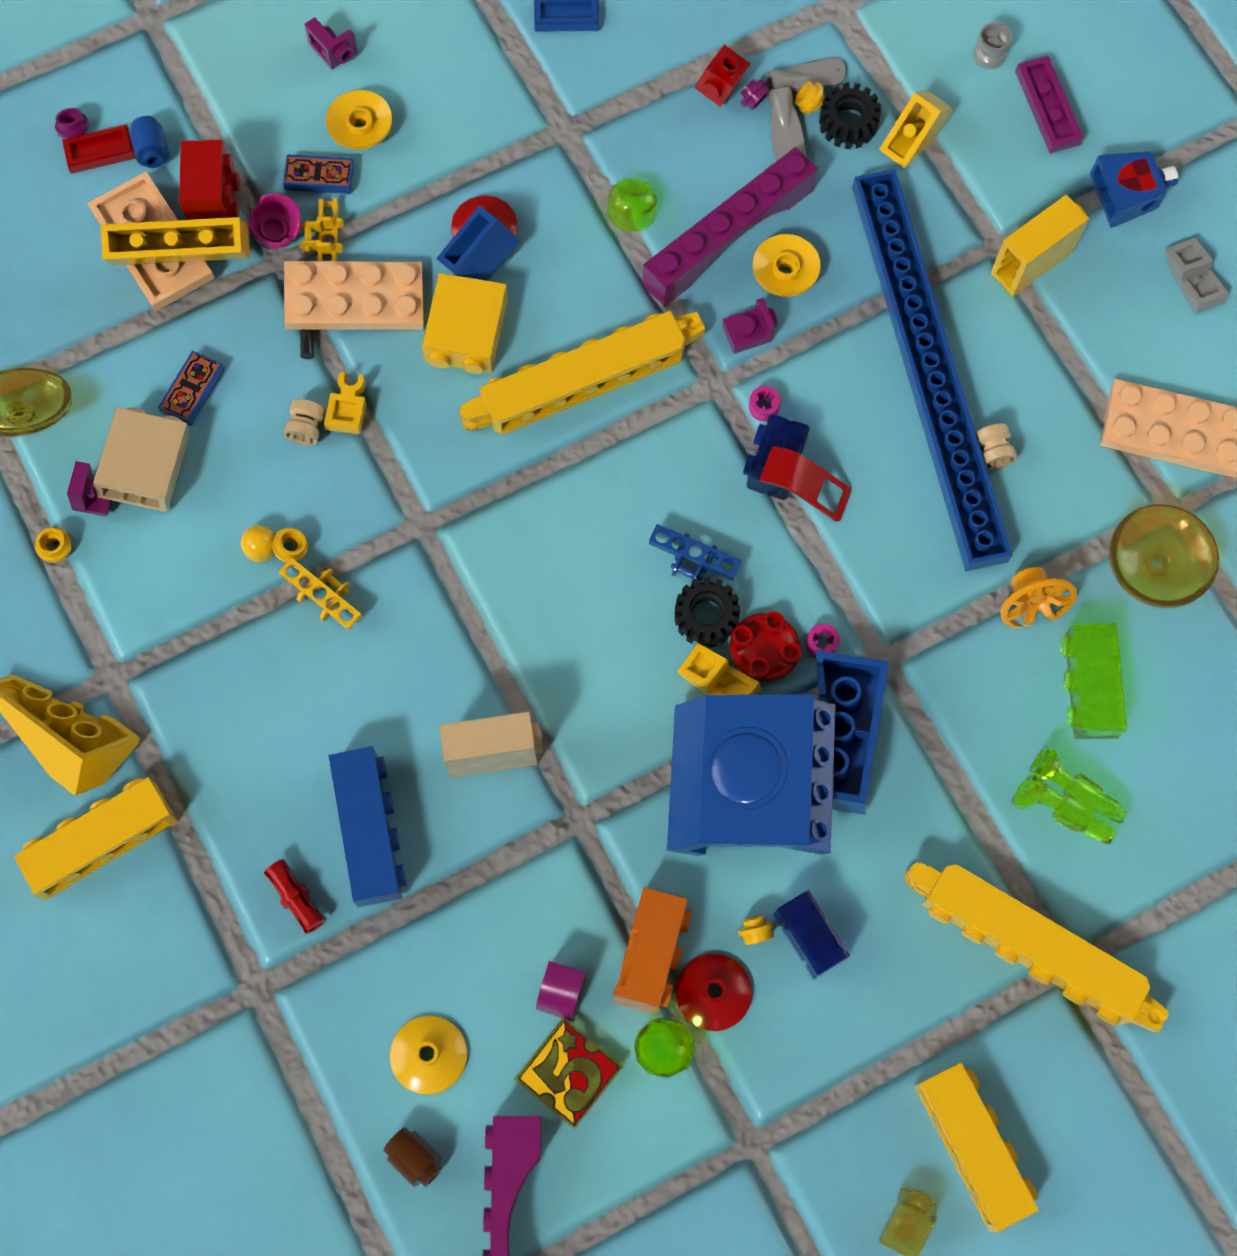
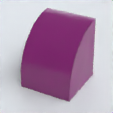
M549 961L538 994L536 1010L572 1021L586 979V972Z

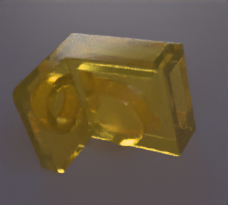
M901 1187L898 1192L897 1203L880 1235L879 1243L904 1256H919L937 1221V1205L926 1193L916 1189L910 1191Z

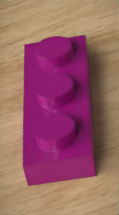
M1049 56L1017 64L1015 73L1049 154L1080 146L1084 139Z

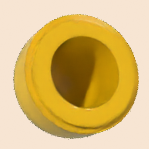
M263 525L249 527L241 537L240 543L243 553L253 562L268 561L274 556L272 541L275 534Z

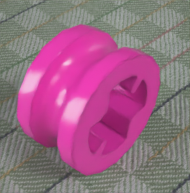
M769 386L756 388L751 393L749 401L751 416L759 421L774 419L779 412L781 404L779 393ZM764 398V402L767 399L771 400L770 409L765 410V406L762 409L759 408V399Z
M821 623L811 628L805 641V647L807 652L814 658H816V650L835 653L840 637L834 627ZM821 634H825L828 636L827 642L831 641L832 645L827 644L824 649L817 647L818 641L814 642L813 638L818 639Z

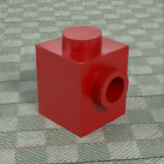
M724 44L704 70L695 89L719 107H722L740 83L751 63Z

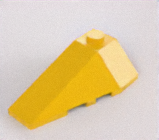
M14 674L0 678V713L49 776L74 796L104 785L139 744V736L110 716L103 714L99 719L84 712V705L76 701L67 704L52 698L51 690Z

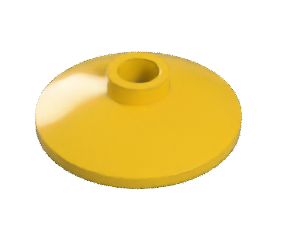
M366 90L349 91L337 97L329 106L326 113V127L331 138L340 146L352 150H364L378 145L387 137L392 127V113L387 102L378 94ZM359 124L365 125L363 127H356Z
M779 234L763 241L756 249L752 262L753 274L760 286L766 291L782 297L797 296L808 291L817 281L821 267L819 255L813 245L804 238L792 234ZM787 268L791 273H782L779 270Z
M421 1016L406 1023L395 1035L390 1049V1063L397 1080L404 1087L418 1094L430 1095L447 1090L461 1077L467 1062V1047L463 1035L453 1023L438 1016ZM427 1046L434 1049V1057L430 1061H423L420 1057L421 1050Z

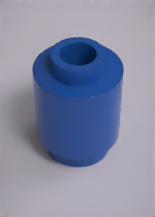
M152 116L136 118L132 122L130 129V138L136 161L142 166L157 168L169 158V150L163 127Z

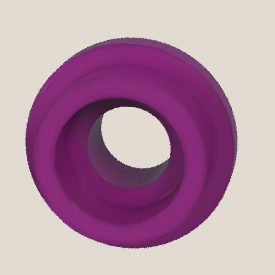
M755 79L751 80L740 93L744 97L740 104L743 107L748 106L751 110H754L771 91L766 86L767 82L764 79L758 82Z
M76 108L64 109L55 117V130L63 138H75L83 135L89 127L87 117Z

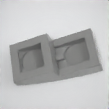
M1196 237L1165 249V256L1173 276L1196 314L1227 301L1229 292L1212 272L1213 259Z

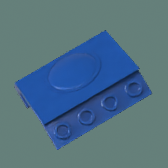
M815 694L705 695L675 705L667 851L701 856L706 855L707 847L723 846L781 847L819 855L831 853L835 704L815 700Z

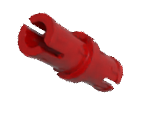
M281 859L270 865L265 870L264 875L282 898L280 900L281 905L284 909L288 908L303 932L310 934L322 926L326 921L308 896L310 891L306 885L299 883L286 864V861Z

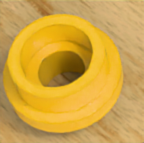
M807 81L800 88L795 99V104L799 106L800 112L809 114L821 107L823 99H825L823 94L824 86L822 84Z
M53 527L42 530L35 541V550L38 556L50 563L62 561L69 555L72 549L70 536L60 528ZM60 542V545L57 549L53 551L49 550V547L52 543Z
M284 528L278 531L272 541L274 555L286 563L291 557L297 562L300 561L308 550V541L305 535L294 528ZM290 542L295 546V550L288 551L284 548L283 544Z
M757 915L744 919V926L737 930L738 935L743 936L745 945L755 944L774 937L772 928L775 927L774 920H766L765 915Z

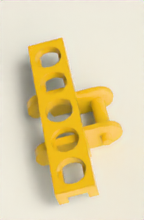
M333 198V201L319 199V213L316 221L301 223L300 229L305 231V239L300 242L299 247L307 252L317 251V261H325L323 260V255L332 254V260L330 261H338V254L343 252V245L338 243V229L344 226V220L338 218L339 203L337 198ZM326 207H333L331 216L324 215ZM312 232H319V240H312ZM328 236L333 237L335 239L333 244L331 242L322 241L325 237Z
M291 557L278 573L300 591L297 600L303 603L306 595L323 609L319 616L322 621H326L327 615H330L350 631L355 622L363 617L358 610L341 598L344 594L347 595L349 593L350 583L345 582L342 584L332 576L334 570L331 568L326 571L323 570L321 576L317 578ZM291 566L300 572L294 578L287 574V570ZM304 577L310 580L305 587L300 585V581ZM329 582L337 589L336 592L326 586L325 583ZM316 589H326L327 594L323 599L314 598L313 593ZM343 610H347L353 615V618L345 621L340 617V614Z

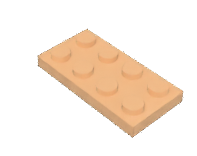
M147 171L87 203L99 224L178 220ZM205 261L126 265L155 312L215 279Z
M284 261L285 329L423 330L422 262Z
M1114 379L1110 388L1099 446L1237 478V407Z

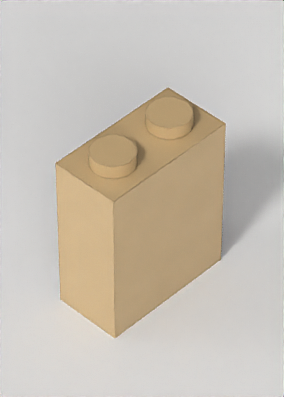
M116 407L93 481L97 497L168 513L189 441L187 423L170 415L163 417L150 415L139 408L123 409Z
M529 712L439 725L443 760L450 778L536 766V754L543 753L539 722L531 723Z

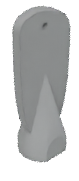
M830 58L799 64L784 71L771 70L767 72V86L770 90L789 87L792 91H799L807 81H811L812 83L819 82L824 86V89L833 88L843 83L846 67L842 59Z
M789 87L771 90L768 93V100L772 107L771 136L776 161L795 146L807 157L801 124L797 112L792 105V90Z

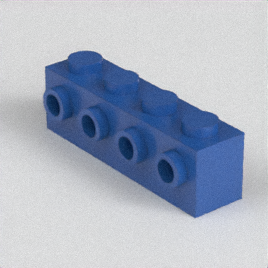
M373 746L328 755L354 904L359 908L402 899L401 888L407 887V880L403 864L397 865L394 851L401 850L397 828L390 829L388 815L394 814V806L390 791L384 792L382 779L388 778L384 756L378 757Z

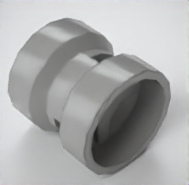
M991 22L984 25L980 30L978 42L973 53L974 60L980 67L995 69L1000 67L1005 61L1007 50L1012 41L1011 31L1006 25L999 22Z

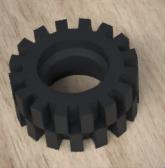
M843 83L842 90L837 85L833 87L832 93L828 91L825 95L819 116L820 131L822 134L826 133L825 139L828 142L833 138L835 139L834 146L839 147L841 142L845 143V149H851L852 143H855L856 148L862 147L863 141L867 144L871 141V137L875 136L881 115V104L877 103L878 97L876 94L870 96L871 89L868 87L861 91V84L855 83L854 88H850L849 83ZM843 109H852L862 115V120L856 123H848L841 120L837 113Z
M704 577V582L699 583V580L695 579L690 587L686 584L682 588V593L678 594L676 599L674 621L675 626L678 625L680 635L683 636L685 634L687 636V642L692 644L694 640L704 646V643H709L711 648L716 647L719 641L723 644L727 641L728 636H731L732 631L738 624L740 605H738L739 598L737 594H732V587L729 585L723 587L722 580L717 579L716 583L710 582L711 577ZM701 601H712L720 608L721 617L713 624H702L693 615L694 607Z

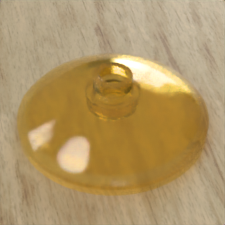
M15 368L0 371V437H24L45 431L57 424L71 408V389L66 380L61 376L36 368Z
M1154 504L1131 512L1120 522L1110 541L1109 561L1116 580L1133 598L1157 608H1178L1196 601L1211 587L1218 572L1219 552L1212 533L1198 517L1176 506ZM1152 560L1159 561L1162 568H1155L1152 565Z

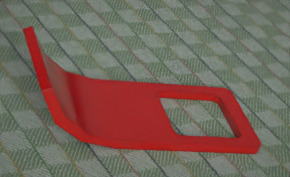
M774 446L770 450L759 480L762 483L773 484L787 489L835 522L841 520L851 493L849 486L810 459L792 450ZM825 478L842 489V495L835 513L818 502V496Z

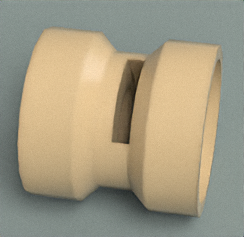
M293 400L289 409L291 419L285 424L284 437L300 445H316L320 434L317 428L318 424L322 423L324 419L325 408L310 400Z
M1007 424L989 425L976 432L979 446L983 449L982 455L987 470L1001 469L1017 461L1016 450L1008 441L1011 434Z

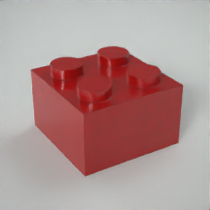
M223 140L181 141L179 203L186 219L240 217L238 201H235V192H240L241 187L240 175L238 171H234L232 153H227Z

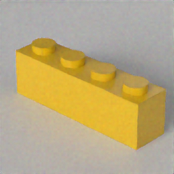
M240 217L100 224L102 259L114 266L250 258L248 223Z
M149 777L144 780L142 778L135 779L126 784L122 789L123 792L111 799L103 798L92 804L88 813L79 818L73 817L57 825L54 833L45 838L38 837L27 842L22 847L23 851L13 857L33 894L46 901L177 823L176 817L157 784Z
M961 1062L914 1085L989 1232H999L1039 1211L1035 1203L1038 1200V1194L1031 1181L1027 1177H1021L1015 1165L1019 1162L1018 1156L1008 1140L1003 1142L996 1129L1000 1125L993 1108L989 1104L984 1105L977 1093V1090L980 1089V1084L971 1068L965 1069Z

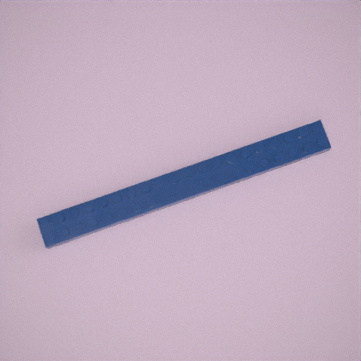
M892 169L854 177L852 190L965 571L1007 563L1013 554L896 170Z

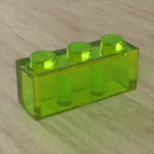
M1117 623L1072 624L1065 633V636H1062L1060 644L1062 657H1067L1068 670L1064 672L1063 679L1065 692H1070L1071 706L1067 708V725L1069 728H1073L1074 739H1117L1127 730Z

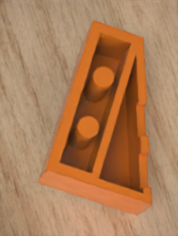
M643 887L628 947L624 955L620 977L613 995L614 1004L658 1015L660 1006L668 1008L673 985L667 984L666 981L669 970H677L683 948L676 946L679 931L683 933L688 931L692 911L685 909L688 899Z

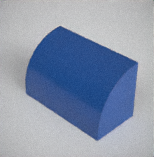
M479 205L436 259L456 276L488 281L520 240L498 219Z

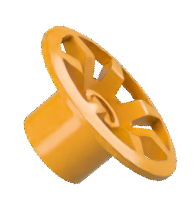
M1040 567L1026 568L1018 572L1011 579L1014 593L1002 604L1000 617L1005 625L1015 628L1023 627L1019 622L1013 620L1021 618L1024 612V626H1030L1035 621L1037 611H1041L1049 621L1056 620L1072 608L1077 600V589L1068 580L1048 579L1045 570ZM1066 589L1070 591V596H1065L1061 594ZM1052 603L1056 606L1064 607L1054 613L1049 605ZM1012 605L1017 606L1015 609L1008 612Z

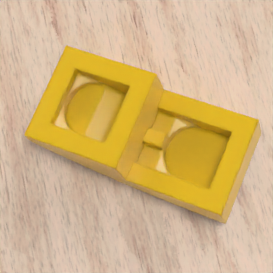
M697 643L677 671L681 677L706 695H757L761 690L758 681L731 667L726 658Z

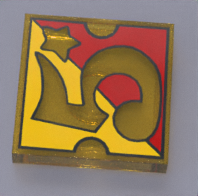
M562 1018L514 1080L573 1129H576L622 1070L623 1066L565 1018Z

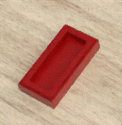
M127 124L83 134L75 138L62 139L67 167L71 174L136 159Z

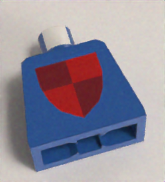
M1148 151L1100 155L1097 157L1090 172L1110 228L1156 210L1167 193L1166 188L1176 186L1178 183L1176 168L1168 166L1158 169L1153 154Z

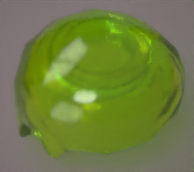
M623 178L612 186L607 199V216L617 228L628 232L641 231L654 222L657 210V193L649 182L639 178Z
M661 1017L646 1023L638 1030L634 1042L637 1062L648 1074L664 1078H670L687 1070L691 1066L696 1052L691 1032L683 1023L672 1018Z

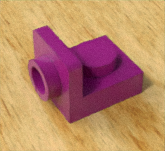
M315 17L304 24L308 44L331 70L340 64L347 63L358 52L355 34L350 29L336 37L329 26L323 27Z
M761 298L756 300L754 309L723 318L722 326L733 353L736 354L772 342L774 330L778 327V322L773 308H767L764 299Z
M75 461L67 490L72 510L108 516L112 500L97 497L93 484L95 477L93 476L91 465Z

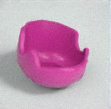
M281 193L261 196L257 205L250 211L248 221L251 235L258 244L270 249L289 246L300 232V208L292 198Z

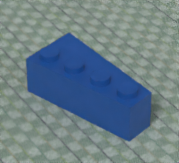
M816 650L819 701L835 704L832 809L865 815L889 675V661Z

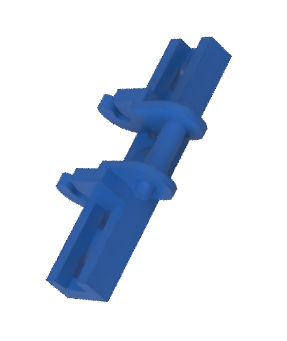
M656 524L649 539V545L675 555L674 560L677 562L676 564L672 563L670 566L673 569L672 576H675L678 572L693 580L698 579L702 581L703 576L700 575L701 572L706 573L709 570L733 581L742 562L740 559L717 550L718 546L716 545L712 547L691 539L688 533L682 535L659 524ZM657 533L669 537V540L665 543L658 542L656 535ZM674 540L680 542L678 549L672 546ZM691 546H698L701 548L702 554L698 557H692L688 553V549ZM713 557L718 559L715 564H711ZM684 558L699 564L696 572L681 566ZM724 561L735 566L732 571H725L722 569L721 563Z

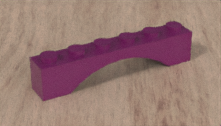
M795 146L643 264L642 276L644 287L664 307L689 289L710 263L742 234L766 218L781 211L791 209L813 192L818 168Z
M493 1116V1125H486L485 1149H492V1166H485L484 1190L491 1191V1207H484L483 1232H490V1249H483V1256H510V1223L517 1196L529 1173L541 1159V1116Z

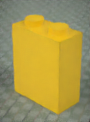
M1066 194L1004 239L991 274L1012 297L1074 252L1090 219L1083 207L1073 202Z
M439 273L422 343L425 362L437 368H448L449 366L463 368L465 371L473 374H481L482 372L492 373L508 303L507 285Z

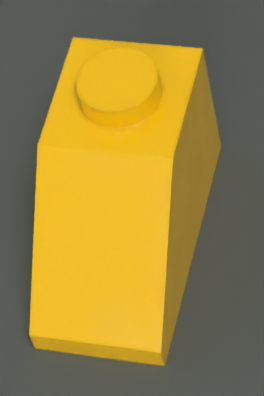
M929 90L915 92L879 150L904 169L907 168L937 136L953 108Z

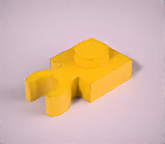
M341 371L337 379L341 393H330L324 426L329 431L360 435L366 408L365 397H359L366 387L364 376L359 374L357 383L349 386L346 384V373Z

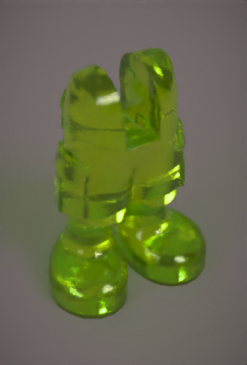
M1045 746L1038 753L1029 769L1032 775L1028 776L1021 783L1011 803L1019 809L1028 808L1034 803L1048 806L1053 809L1052 815L1056 822L1069 828V830L1082 832L1099 842L1110 845L1117 835L1116 832L1092 815L1096 811L1114 822L1123 823L1128 812L1118 801L1105 794L1104 790L1097 783L1082 773L1073 777L1060 764L1056 751ZM1042 779L1050 780L1062 787L1065 796L1063 797Z

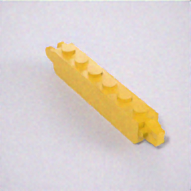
M671 311L664 314L655 313L634 326H622L613 331L611 335L602 339L587 340L577 349L567 353L565 351L557 352L547 361L537 365H525L518 369L515 374L505 378H493L479 388L480 396L470 399L469 402L462 403V406H460L459 412L462 418V426L468 431H476V429L480 430L492 425L495 432L505 435L681 363L686 345L705 335L704 324L697 312L674 317Z
M916 862L905 872L904 881L909 888L912 887L913 891L925 897L922 905L929 909L928 914L935 920L943 924H948L950 921L963 929L961 934L968 940L976 944L985 942L996 949L995 955L1003 961L1013 965L1016 962L1030 969L1028 974L1032 978L1045 985H1049L1050 982L1064 990L1062 995L1078 1005H1083L1084 1003L1098 1010L1096 1015L1100 1019L1111 1025L1118 1026L1119 1023L1121 1025L1133 1023L1154 1033L1159 1032L1170 1011L1148 995L1150 985L1146 976L957 864L946 866L939 872L930 866L927 867L922 862Z

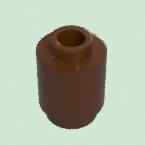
M406 1127L399 1130L383 1149L389 1156L387 1161L413 1187H417L421 1183L425 1187L428 1186L442 1170L438 1165L442 1157L416 1131L410 1132Z

